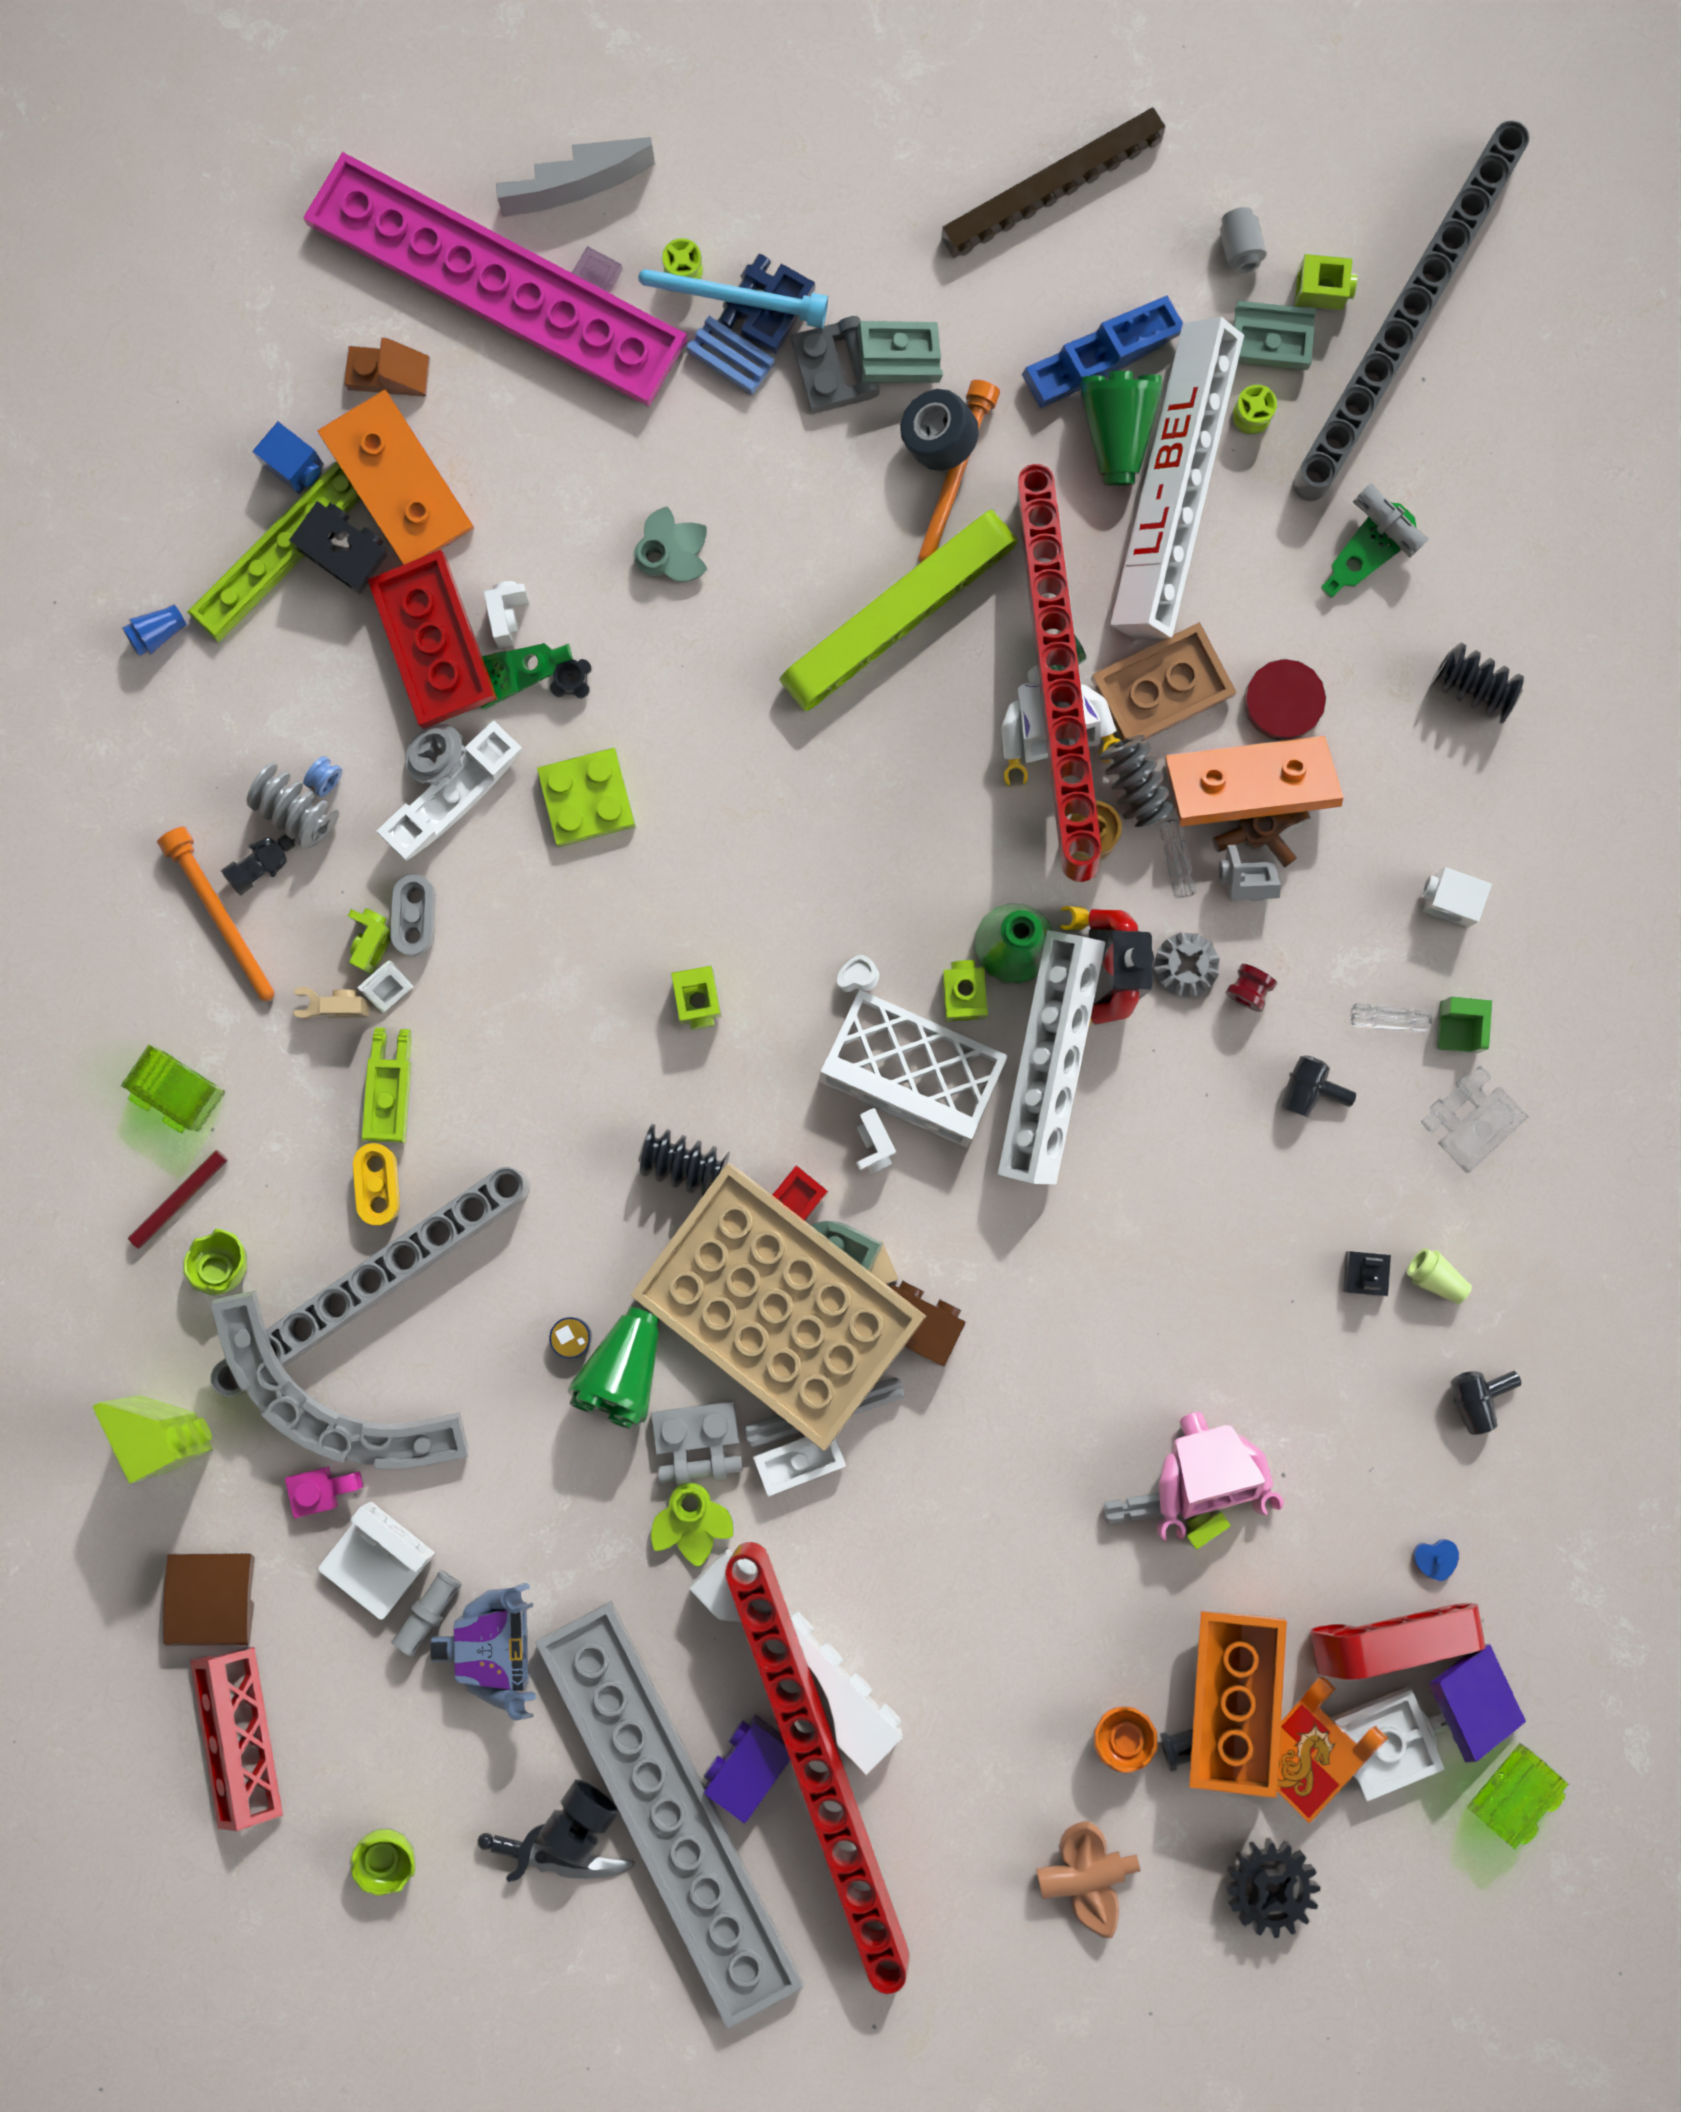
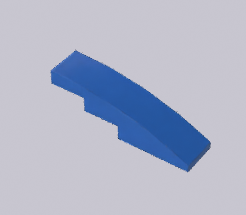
M1168 295L1102 322L1097 331L1063 345L1058 354L1025 367L1022 377L1039 407H1045L1081 390L1082 377H1107L1108 372L1118 371L1176 338L1181 333L1183 322Z

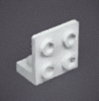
M369 1502L361 1506L350 1519L353 1524L320 1564L319 1571L378 1619L382 1620L435 1555V1552L373 1502Z

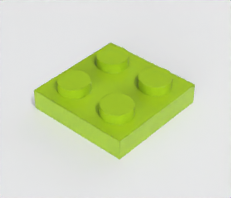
M615 747L537 767L558 847L636 827Z

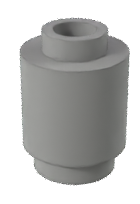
M1248 207L1233 209L1221 218L1222 225L1219 231L1228 267L1240 273H1247L1260 266V262L1265 259L1267 252L1259 219L1256 215H1253L1252 209Z

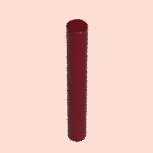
M215 1150L128 1237V1240L136 1248L140 1249L228 1159L220 1151Z

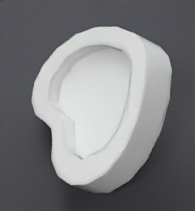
M857 955L844 964L837 975V984L844 992H851L857 988L864 991L871 990L879 981L877 967L865 955Z

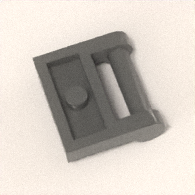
M858 316L845 317L838 323L824 326L823 329L814 328L791 334V341L811 415L870 400L880 394L877 382H862L863 369L860 365L857 327L860 322ZM843 339L846 341L857 381L856 385L846 387L834 342Z

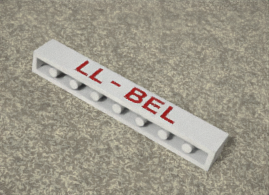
M1222 317L1183 323L1176 347L1172 371L1167 385L1165 400L1158 422V429L1110 624L1134 640L1173 637L1244 338L1240 331Z

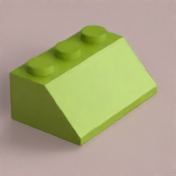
M143 1395L102 1401L92 1406L129 1484L169 1473L213 1450L209 1442L212 1440L211 1430L202 1417L198 1418L195 1412Z

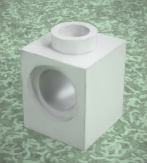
M1445 867L1434 876L1430 875L1427 878L1421 893V898L1426 899L1422 912L1469 928L1479 922L1492 884Z

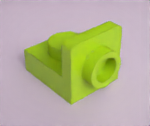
M365 908L362 914L350 909L347 916L367 928L364 934L359 933L354 939L350 948V955L352 957L349 963L372 975L391 941V929L385 926L386 917L368 908Z

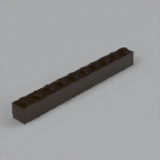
M1151 107L942 227L941 239L953 258L960 254L961 256L968 254L973 250L974 246L981 242L982 244L989 242L994 238L995 234L1002 230L1006 232L1012 229L1016 222L1023 218L1027 220L1033 217L1039 209L1054 205L1060 197L1073 194L1081 185L1093 183L1102 173L1114 171L1123 161L1135 159L1144 149L1156 147L1163 140L1165 124L1154 107Z

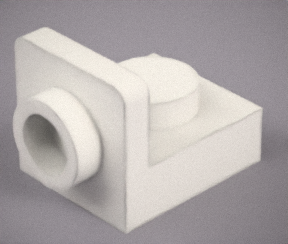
M506 581L495 584L492 590L484 591L491 630L498 649L514 646L512 633L518 631V625L513 606L529 603L524 584Z
M875 1108L860 1114L863 1124L856 1127L866 1148L875 1146L877 1151L856 1162L859 1171L867 1168L870 1175L892 1165L889 1157L896 1154V1150Z

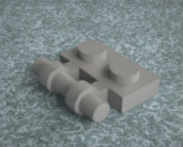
M734 1401L651 1413L656 1454L673 1452L674 1456L673 1465L658 1467L660 1483L676 1481L677 1485L690 1483V1479L714 1476V1480L727 1478V1474L743 1472L741 1455L725 1457L723 1446L740 1442ZM710 1447L711 1459L688 1462L687 1450Z

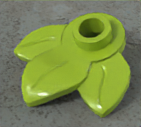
M693 1482L682 1484L673 1491L669 1507L655 1516L651 1530L653 1548L655 1551H661L677 1543L679 1550L685 1558L693 1565L699 1567L710 1555L714 1538L727 1539L733 1537L734 1526L732 1516L724 1506L712 1502L708 1491L700 1484ZM686 1496H694L698 1500V1508L693 1511L685 1509L683 1499Z

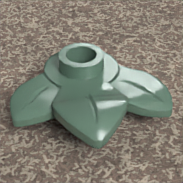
M667 506L653 512L644 523V538L638 542L634 550L636 566L646 575L659 576L665 574L676 582H687L701 577L706 573L707 567L696 555L705 543L707 527L692 522L675 524L674 516ZM651 552H658L662 555L661 559L655 563L648 561L647 556Z

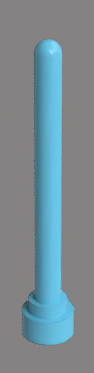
M648 269L640 271L638 275L639 282L644 286L798 315L800 320L807 321V326L821 329L824 327L828 307L827 295L812 293L811 297L804 295L803 299Z

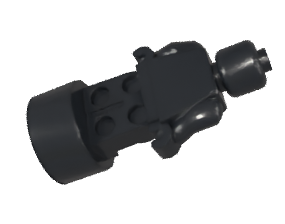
M284 834L277 839L278 843L271 837H266L255 844L251 843L248 845L252 849L250 855L237 863L231 862L220 871L234 890L242 896L254 887L252 883L264 873H270L271 877L277 875L276 872L287 862L283 851L288 852L295 847V839H291Z

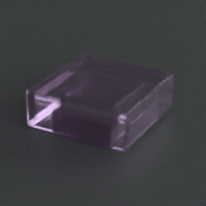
M587 246L572 273L610 293L623 269L622 264Z

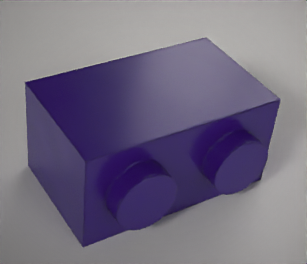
M756 1714L749 1724L743 1720L740 1722L728 1740L733 1747L724 1759L717 1755L703 1775L708 1780L704 1794L744 1824L790 1761L781 1733Z

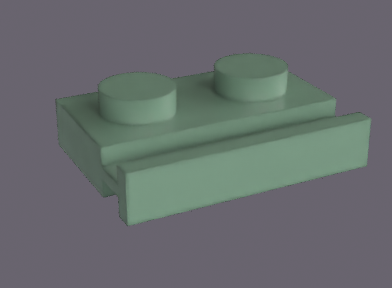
M1237 300L1234 308L1233 326L1244 335L1238 363L1299 370L1309 369L1312 360L1316 309Z
M859 322L857 335L860 365L863 369L862 382H940L943 370L940 367L941 351L937 322Z

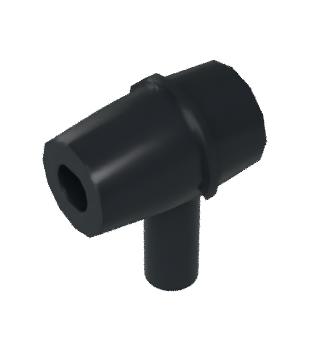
M1304 1055L1300 1056L1292 1073H1289L1290 1078L1281 1107L1309 1117L1320 1095L1351 1107L1355 1102L1356 1092L1327 1081L1330 1067L1320 1059Z
M1477 1371L1461 1373L1451 1380L1450 1383L1454 1395L1453 1402L1457 1406L1468 1432L1471 1435H1478L1497 1428L1498 1423L1492 1398L1521 1386L1520 1376L1515 1371L1486 1382L1483 1374Z

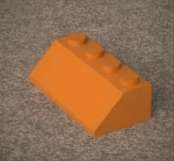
M1201 1611L1189 1788L1277 1798L1287 1620L1285 1618Z

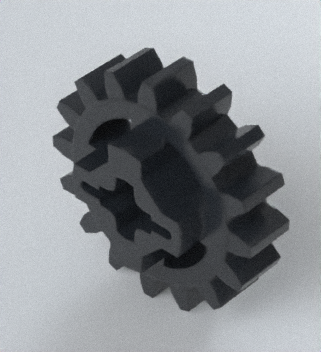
M1266 1838L1264 1849H1259L1252 1841L1249 1843L1250 1855L1246 1856L1239 1851L1235 1854L1241 1863L1238 1868L1228 1866L1227 1868L1229 1875L1235 1879V1882L1225 1884L1227 1893L1235 1896L1228 1903L1233 1912L1241 1911L1238 1918L1244 1926L1249 1925L1253 1921V1929L1260 1936L1266 1927H1269L1274 1938H1279L1280 1927H1286L1293 1935L1296 1933L1294 1925L1296 1920L1299 1919L1305 1924L1310 1922L1304 1913L1306 1908H1318V1904L1310 1897V1894L1320 1892V1886L1316 1881L1309 1880L1317 1872L1311 1864H1304L1307 1857L1300 1849L1292 1854V1847L1285 1840L1280 1844L1279 1849H1276L1271 1838ZM1267 1861H1277L1275 1864L1261 1865V1863ZM1249 1876L1252 1882V1889L1247 1894L1249 1898L1246 1899L1245 1886ZM1298 1876L1299 1892L1297 1898H1294L1293 1886L1297 1883L1296 1877ZM1271 1882L1273 1885H1278L1279 1889L1273 1893L1271 1890H1266V1885ZM1271 1911H1284L1279 1914L1269 1915Z

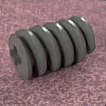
M1136 735L1119 741L1099 755L1100 760L1113 759L1114 763L1105 770L1106 775L1119 774L1120 778L1111 785L1112 790L1125 789L1126 793L1117 799V803L1119 805L1131 804V808L1122 816L1124 819L1136 818L1137 823L1135 827L1153 824L1167 817L1175 810L1174 803L1165 800L1169 796L1168 788L1159 786L1163 781V775L1159 771H1153L1157 767L1158 762L1155 757L1147 756L1151 752L1152 747L1149 742L1141 741L1145 737L1144 735Z

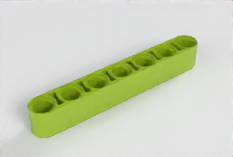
M993 509L986 511L792 664L781 675L779 681L805 712L813 709L1004 558L1017 545L1019 540Z

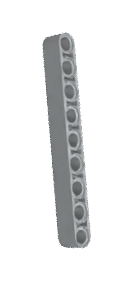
M501 1167L493 1171L266 1329L270 1343L277 1349V1359L282 1367L285 1368L522 1203L530 1191V1182L527 1176L522 1171L510 1167ZM513 1175L517 1178L519 1188L514 1196L505 1198L500 1193L499 1184L505 1176ZM478 1198L484 1205V1214L479 1220L472 1222L467 1218L465 1208L470 1200ZM443 1222L449 1227L450 1237L445 1244L440 1246L433 1241L432 1230L436 1224ZM405 1246L411 1247L415 1252V1262L408 1269L402 1268L398 1262V1253ZM370 1270H375L381 1278V1285L374 1293L369 1292L364 1286V1277ZM336 1294L342 1295L346 1300V1310L340 1317L335 1316L330 1310L331 1298ZM301 1318L307 1319L312 1326V1333L305 1341L301 1340L295 1332V1326ZM224 1358L211 1372L210 1382L213 1389L224 1397L246 1394L245 1390L242 1391L240 1387L236 1389L228 1383L227 1373L230 1368L226 1358Z

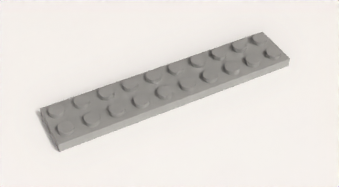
M612 1601L538 1639L535 1644L727 2029L803 1988V1981L711 1798L704 1794L705 1786Z

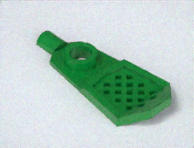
M1392 503L1396 508L1400 506L1405 511L1403 515L1416 527L1415 516L1401 503ZM1369 516L1332 563L1333 575L1321 586L1322 591L1330 598H1333L1344 585L1355 587L1402 550L1393 540L1387 539L1385 533L1381 535L1376 530L1378 526ZM1356 560L1360 565V570L1356 572L1349 570L1347 561Z
M542 643L482 656L486 669L488 668L487 672L489 678H491L497 700L480 707L487 709L553 675L557 664L573 659L569 643L554 649ZM536 656L538 664L533 670H530L528 662L532 657Z

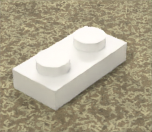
M804 1436L753 1457L768 1497L846 1467L836 1438L825 1451Z

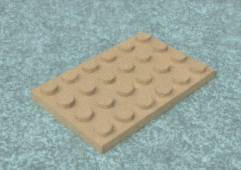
M731 1163L726 1164L630 1295L823 1451L828 1449L927 1317Z

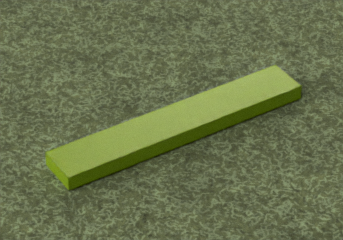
M337 462L187 611L218 642L304 557L303 554L291 546L289 539L316 501L325 507L331 502L345 513H348L361 500Z

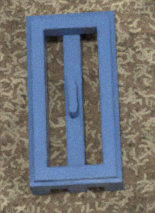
M709 315L704 321V327L702 329L699 328L696 332L694 341H690L686 346L687 352L753 395L773 367L774 358ZM714 333L762 366L758 367L710 334ZM704 343L725 358L754 376L753 379H748L703 349L702 345Z

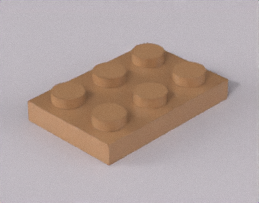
M1200 622L1174 634L1172 638H1166L1091 676V681L1098 694L1107 701L1114 725L1122 740L1136 735H1144L1145 737L1141 741H1145L1234 697L1237 693Z

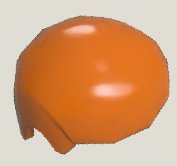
M1127 1706L1113 1708L1101 1716L1094 1728V1749L1100 1761L1111 1770L1120 1773L1138 1771L1145 1768L1155 1756L1158 1748L1157 1730L1149 1716L1136 1708Z

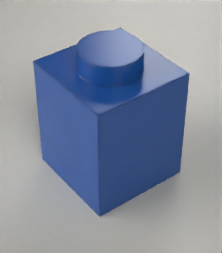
M279 421L275 423L252 451L263 467L298 494H300L305 486L309 487L315 483L321 473V467L324 465L315 449Z

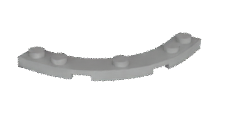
M256 1291L217 1298L210 1304L227 1364L242 1391L245 1390L252 1401L260 1408L263 1418L298 1445L338 1462L344 1463L345 1460L374 1465V1468L405 1469L468 1457L469 1448L460 1412L407 1423H376L338 1413L309 1396L293 1381L278 1361L265 1329Z

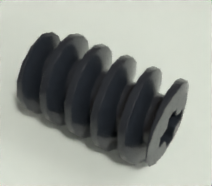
M1462 642L1447 653L1436 670L1430 685L1432 686L1440 678H1443L1442 692L1447 693L1456 685L1459 687L1457 700L1461 701L1470 693L1473 695L1471 702L1473 709L1485 701L1487 702L1485 715L1489 717L1497 709H1500L1499 723H1504L1523 691L1524 676L1518 673L1508 681L1510 670L1508 667L1502 666L1493 673L1495 660L1488 658L1479 665L1481 653L1475 650L1465 658L1467 645Z
M652 1124L645 1136L638 1159L640 1162V1174L648 1176L655 1168V1179L658 1182H662L671 1173L672 1187H679L686 1179L687 1192L694 1193L702 1185L703 1197L728 1163L730 1152L719 1161L717 1160V1147L713 1146L706 1155H703L702 1141L698 1140L690 1150L686 1149L685 1135H682L673 1144L671 1143V1130L667 1129L660 1138H656V1125Z

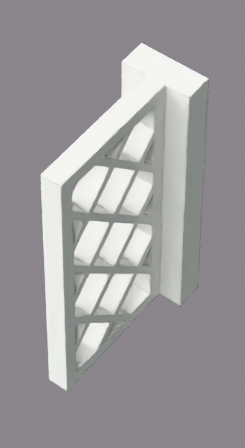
M859 989L831 1052L822 1067L818 1082L967 1148L1008 1055ZM862 1003L877 1009L883 1023L862 1030L857 1017ZM887 1014L895 1017L896 1019L889 1021ZM903 1023L915 1026L920 1040L900 1047L892 1027ZM854 1024L857 1033L848 1035L852 1025ZM886 1030L894 1049L873 1057L866 1036ZM924 1031L929 1032L933 1035L930 1037H926ZM860 1039L867 1059L852 1064L839 1058L838 1055L844 1044ZM941 1039L951 1042L958 1057L937 1064L930 1043ZM923 1046L931 1066L910 1073L903 1053ZM962 1048L971 1052L964 1054ZM897 1056L904 1076L891 1081L881 1077L876 1063ZM982 1056L996 1062L990 1075L974 1080L967 1060ZM961 1063L968 1083L948 1090L940 1070ZM870 1065L872 1072L863 1069V1067ZM934 1072L942 1093L930 1097L919 1094L913 1079ZM907 1082L910 1089L899 1084ZM986 1084L981 1095L977 1086ZM969 1089L972 1090L977 1103L972 1117L956 1110L951 1099L952 1095ZM945 1099L947 1106L937 1101Z

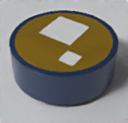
M563 1318L557 1321L550 1331V1346L562 1358L573 1359L580 1357L587 1352L591 1345V1329L580 1318Z

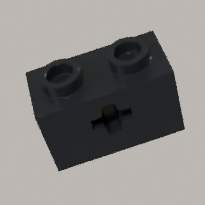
M316 501L289 539V542L298 552L360 595L367 585L368 579L372 578L387 557L386 550L381 547L384 541L366 527L359 531L347 523L350 516L330 502L325 507ZM346 537L350 550L346 552L340 549L335 553L331 541L334 538L342 541Z

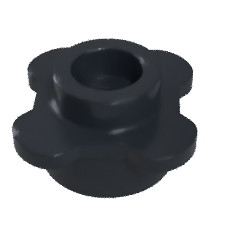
M571 659L557 664L553 674L554 682L550 685L552 694L556 697H562L565 694L575 695L579 699L587 697L590 692V688L587 685V677L592 670L590 663L585 659H580L579 661ZM569 675H573L575 677L574 680L571 682L567 680V677Z

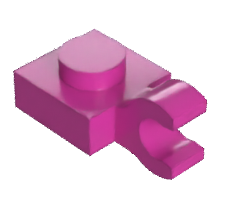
M329 1466L285 1478L294 1519L339 1507L336 1495L352 1492L364 1487L360 1471L332 1478Z

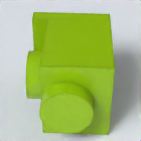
M1305 254L1297 270L1294 307L1343 310L1348 299L1354 298L1357 288V274H1351L1353 258Z
M974 960L951 962V969H946L942 972L945 1022L986 1020L988 1007L984 967L975 968ZM961 982H969L972 985L973 992L970 995L964 996L958 992L957 987Z
M712 966L671 973L681 1024L689 1023L691 1030L715 1026L714 1019L720 1018L722 1015ZM696 994H702L706 998V1003L701 1008H694L691 1005V999Z

